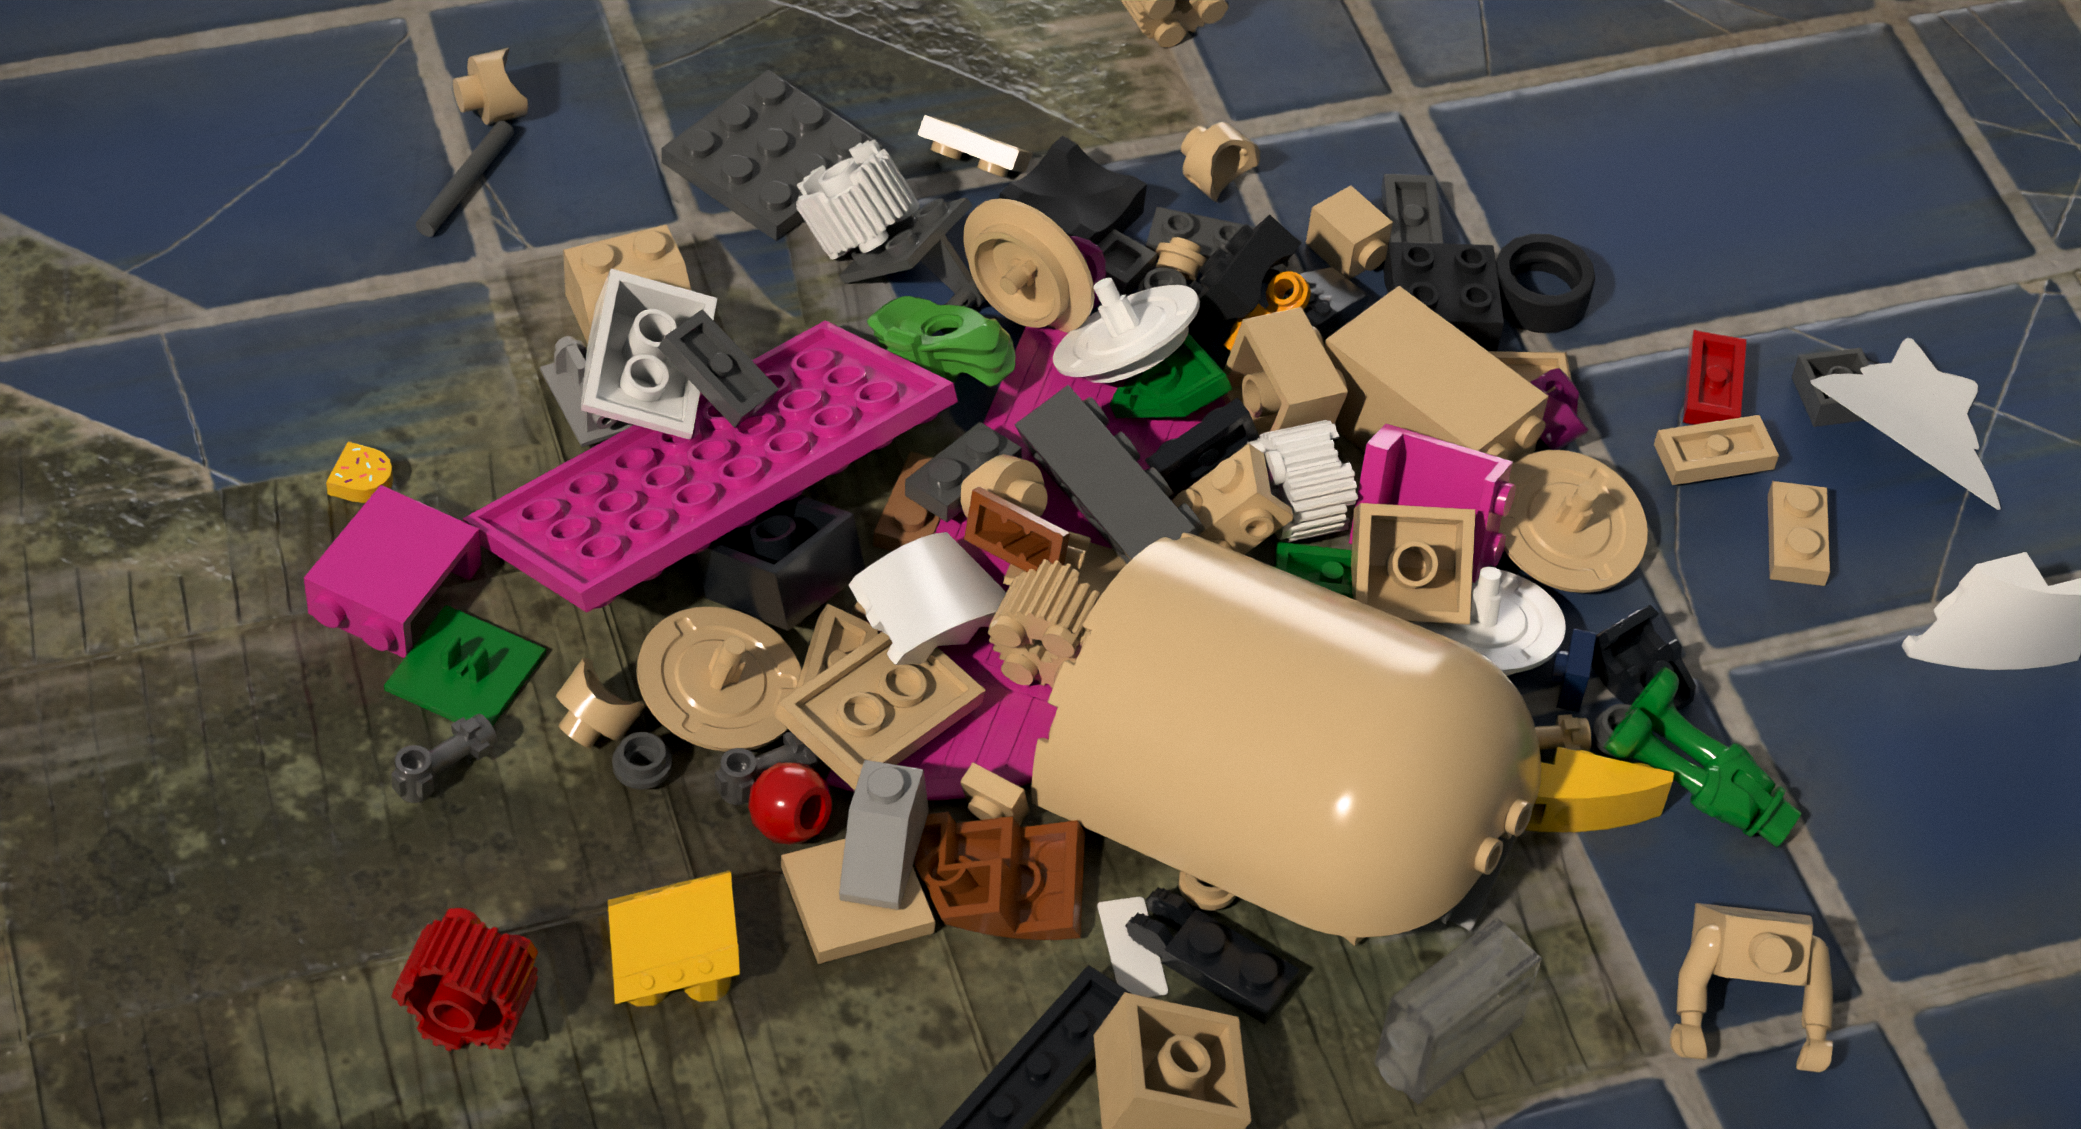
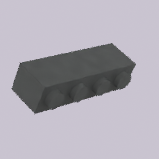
M1067 385L1015 424L1032 457L1126 565L1148 545L1160 538L1167 537L1175 541L1181 538L1182 533H1191L1199 536V534L1205 531L1200 519L1186 503L1177 508L1168 498L1173 493L1161 474L1154 467L1145 472L1136 462L1141 459V456L1129 438L1122 431L1113 436L1105 427L1110 422L1092 397L1089 396L1082 401L1072 388Z

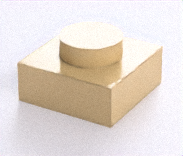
M972 762L960 781L966 802L969 804L967 806L969 811L981 820L1013 816L1020 826L1029 812L1024 789Z

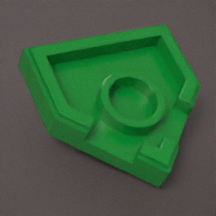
M1188 333L1181 346L1170 356L1148 370L1129 377L1124 387H1118L1109 405L1115 418L1185 417L1224 396L1232 390L1227 375Z

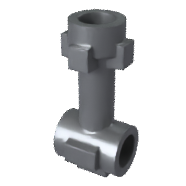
M479 713L468 720L462 717L451 724L453 736L429 751L418 745L402 748L395 756V771L391 774L392 789L407 802H422L428 799L434 792V775L465 756L469 760L474 757L480 760L490 754L491 747L497 744L498 739L488 719Z
M788 732L783 736L784 746L756 757L752 752L743 748H733L725 752L721 758L720 769L715 772V788L727 803L743 805L749 802L750 787L760 774L776 763H803L816 770L817 764L823 761L792 732Z

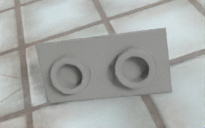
M566 336L555 344L554 363L541 366L540 371L580 446L584 447L609 439L631 427L632 424L581 411L587 349L582 341L575 340L572 336Z

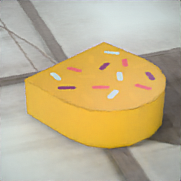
M347 442L326 481L327 495L352 502L366 503L380 485L392 488L393 472L391 462L379 450Z

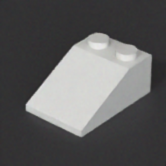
M610 269L595 306L586 352L581 411L690 440L693 434L700 391L658 347L668 333L702 309L714 320L717 298Z

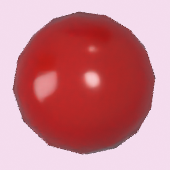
M778 762L763 771L750 787L748 808L752 824L773 843L802 844L824 829L831 814L832 801L827 782L814 769L803 763Z

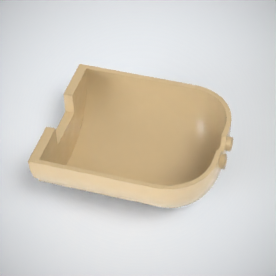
M1182 533L1181 538L1174 541L1163 537L1138 553L1111 581L1086 617L1082 627L1090 632L1083 642L1079 656L1075 663L1069 660L1063 662L1049 697L1048 703L1057 707V711L1050 728L1049 739L1043 737L1037 741L1032 773V804L1067 820H1078L1080 825L1312 930L1345 937H1380L1407 932L1438 919L1464 898L1483 873L1486 875L1492 873L1499 862L1503 850V842L1498 840V838L1501 836L1509 840L1512 835L1518 837L1529 823L1532 808L1538 797L1541 784V757L1535 725L1524 699L1503 671L1481 653L1455 640L1191 533Z

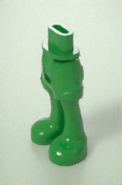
M1664 666L1631 704L1625 713L1626 716L1612 731L1603 748L1614 757L1620 759L1633 758L1653 768L1674 772L1673 780L1692 794L1690 803L1695 808L1723 823L1741 829L1743 834L1748 837H1752L1757 832L1777 848L1787 837L1802 812L1782 798L1786 791L1783 787L1779 786L1773 791L1775 782L1756 763L1753 756L1743 746L1733 743L1728 747L1694 727L1678 712L1674 706V697L1679 687V679L1676 673ZM1652 731L1679 747L1703 766V768L1698 767L1672 751Z

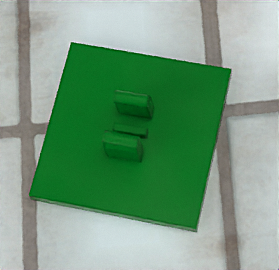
M445 605L384 684V691L453 722L462 717L468 720L479 713L486 717L493 726L544 658L546 648Z

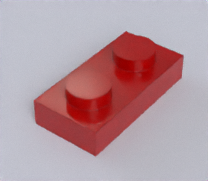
M1697 330L1693 331L1689 344L1683 423L1696 425L1741 418L1747 339Z

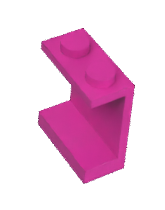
M1386 423L1366 444L1357 494L1358 499L1356 500L1355 507L1360 503L1475 509L1472 582L1475 583L1479 579L1480 570L1489 565L1495 567L1504 550L1506 535L1499 533L1501 518L1502 516L1506 517L1509 513L1515 496L1516 485L1509 483L1513 461ZM1352 522V528H1351V533H1350L1349 544H1352L1353 522Z
M380 485L305 575L304 586L308 614L312 615L319 623L326 627H338L362 638L369 646L376 650H388L405 658L413 648L411 621L450 572L470 580L482 565L479 529Z

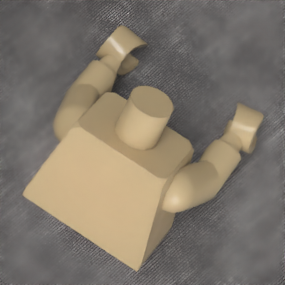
M1695 903L1691 946L1678 976L1676 1014L1681 1016V1024L1677 1023L1674 1025L1670 1036V1046L1674 1053L1680 1057L1707 1059V1049L1701 1029L1703 1014L1707 1009V984L1711 975L1715 974L1726 978L1805 986L1802 1028L1806 1029L1807 1039L1801 1048L1796 1069L1810 1072L1826 1070L1832 1059L1833 1041L1826 1040L1827 1031L1832 1030L1833 986L1829 949L1820 937L1812 935L1813 922L1811 916Z

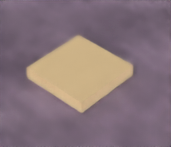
M845 839L781 855L783 874L818 964L934 933L935 920L913 866L900 909L895 910L840 900L839 889Z

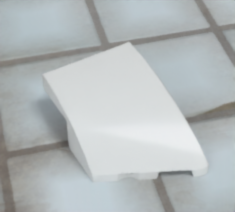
M947 532L924 536L897 548L861 571L849 583L855 598L865 609L866 617L872 628L882 631L891 639L892 645L887 655L895 665L924 663L937 646L967 644L980 627L990 625L1006 594L1000 585Z
M2027 552L1976 564L1959 582L1958 587L1933 609L1937 620L1922 635H1909L1902 644L1908 657L1960 668L2018 670L2078 661L2081 655V578L2048 586Z

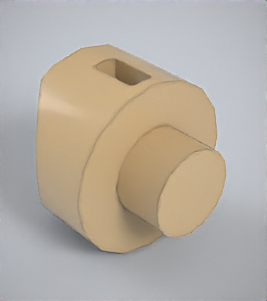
M509 48L470 56L467 62L468 75L453 79L454 94L460 111L465 113L477 110L483 123L486 125L524 117L528 111L527 98L511 83L504 70Z
M1225 122L1212 125L1208 129L1201 125L1195 127L1187 134L1181 146V152L1186 156L1183 163V175L1190 183L1215 202H1217L1220 192L1231 181L1249 169L1258 166L1260 161V149L1231 124Z
M1006 454L996 456L968 475L961 485V505L967 518L972 490L977 487H981L1038 517L1043 514L1047 505L1048 495L1039 468L1033 462Z
M584 657L556 694L560 703L569 710L559 723V728L574 741L587 748H591L601 734L615 741H621L633 722L647 706L644 700H624L612 694L600 682L594 669L593 660Z

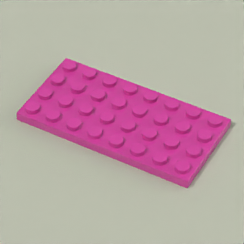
M825 320L752 360L779 390L769 403L736 428L700 392L693 434L690 440L633 425L462 519L463 522L479 529L481 546L587 613L593 609L607 606L617 595L638 583L658 577L666 567L682 558L705 550L712 541L733 529L751 524L761 513L782 501H789L798 497L805 488L826 476L844 471L849 463L870 451L888 446L895 437L914 426L932 421L939 412L958 402L954 384Z

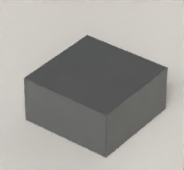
M1861 347L1798 356L1791 378L1813 427L1865 421L1813 386L1810 382L1813 379L1831 374H1862L1860 369L1868 366L1869 363Z

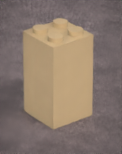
M1401 286L1396 287L1325 341L1324 349L1335 369L1342 372L1348 390L1346 399L1335 422L1336 431L1365 452L1366 444L1387 423L1513 461V463L1522 457L1534 453L1537 440L1545 428V422L1542 419L1548 396Z

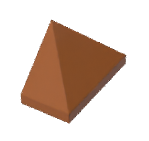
M981 487L972 490L964 540L1027 573L1029 569L1037 571L1044 559H1047L1051 564H1054L1055 560H1057L1064 566L1070 532Z

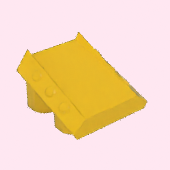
M731 871L607 900L615 1004L628 1002L637 1007L654 1006L663 1001L668 992L684 988V991L690 998L698 1002L717 1001L729 991L731 977L740 975Z

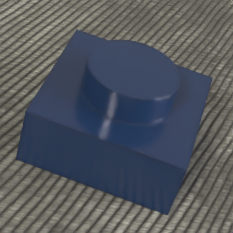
M1573 628L1567 651L1559 649L1555 654L1550 683L1560 684L1557 708L1576 712L1580 711L1590 676L1596 633Z

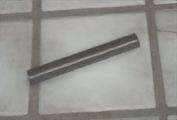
M498 121L421 215L416 222V228L421 234L432 237L513 137L514 130L510 124L505 121Z

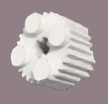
M868 140L863 144L858 143L855 147L849 149L853 158L845 159L828 170L822 165L812 170L810 175L803 178L804 181L797 184L803 195L798 197L796 208L830 259H836L857 246L862 253L875 249L888 239L889 234L886 231L888 225L910 217L919 209V203L888 152L885 149L881 150L876 140L871 142Z
M1330 420L1313 422L1260 434V438L1247 442V444H1251L1264 453L1271 494L1292 508L1293 520L1275 532L1276 537L1281 542L1289 543L1349 529L1348 524L1350 520L1345 515V512H1347L1346 506L1356 503L1358 499L1355 491L1357 484L1354 481L1355 472L1352 470L1350 462L1341 464L1338 458V451L1334 449L1333 440L1339 438L1335 424H1332Z

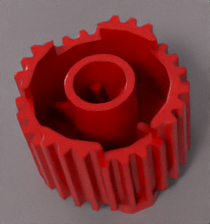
M449 908L442 921L436 919L432 925L428 923L425 929L422 930L393 989L391 997L397 1000L400 1006H408L407 1012L415 1014V1020L419 1022L417 1030L422 1034L421 1038L432 1040L435 1046L443 1045L447 1051L452 1049L461 1050L463 1044L468 1045L469 1042H473L476 1046H481L482 1043H485L489 1049L497 1048L503 1051L506 1045L510 1043L539 977L536 975L538 968L533 965L538 956V950L532 941L526 937L515 934L509 935L507 933L500 934L498 933V928H488L475 913L468 909Z

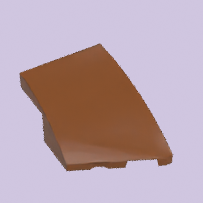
M949 812L927 815L915 855L914 865L921 879L926 884L931 894V899L945 924L972 932L1014 939L1064 940L1081 938L1085 831L1078 820L1020 827L1013 816L956 823Z

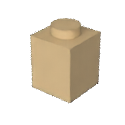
M1350 185L1312 207L1306 244L1331 267L1350 280L1365 270L1371 271L1376 269L1386 259L1393 222Z

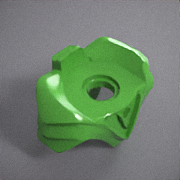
M904 296L889 301L867 320L868 325L874 330V336L878 338L879 347L953 382V384H955L961 373H968L985 385L993 387L1009 376L1015 369L1016 356L1011 336L999 325L996 319H988L968 307L938 305L924 298ZM938 330L945 334L942 336H931Z

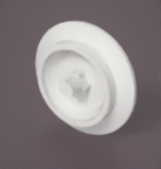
M1112 278L1102 279L1093 286L1102 305L1080 327L1070 331L1061 340L1053 354V363L1059 373L1069 377H1085L1093 383L1115 382L1144 372L1166 359L1184 342L1189 332L1188 325L1199 310V297L1195 290L1183 285L1159 286L1126 296V294L1120 296Z
M1495 567L1482 568L1479 579L1475 583L1472 582L1469 625L1410 622L1455 640L1481 653L1500 668L1506 676L1533 669L1551 659L1560 649L1566 630L1562 610L1545 590L1528 579Z

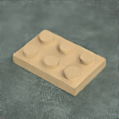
M880 632L780 700L777 704L775 717L855 790L864 760L897 765L982 705L986 690L938 647L934 649L924 663L895 665L887 655L892 641L887 634Z

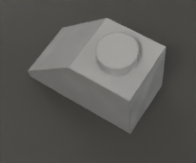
M864 760L849 808L839 889L840 900L895 910L900 909L929 812L923 769Z

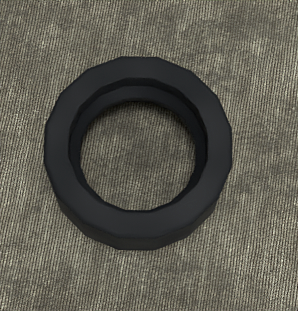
M1528 234L1517 237L1501 249L1496 260L1503 318L1516 327L1532 332L1555 333L1571 328L1584 317L1595 283L1594 266L1584 250L1571 241L1552 234ZM1526 271H1543L1559 277L1568 284L1571 291L1560 295H1541L1521 286L1513 276Z

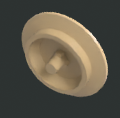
M991 199L985 201L970 213L966 220L963 234L969 269L981 294L999 313L1011 321L1026 327L1041 328L1048 326L1065 333L1077 329L1088 319L1092 312L1095 298L1092 276L1078 247L1060 226L1039 210L1010 199Z
M1565 450L1539 451L1522 457L1512 464L1509 483L1516 485V491L1509 513L1506 517L1502 516L1499 533L1506 535L1504 551L1521 570L1545 585L1576 593H1591L1609 589L1618 585L1632 574L1644 555L1648 529L1645 513L1640 501L1621 476L1596 459Z
M695 607L666 617L645 638L637 660L639 689L646 705L657 720L678 737L706 749L727 752L733 748L747 750L761 748L776 741L789 730L775 717L776 708L780 700L796 690L802 670L790 646L776 631L765 623L748 614L728 608Z

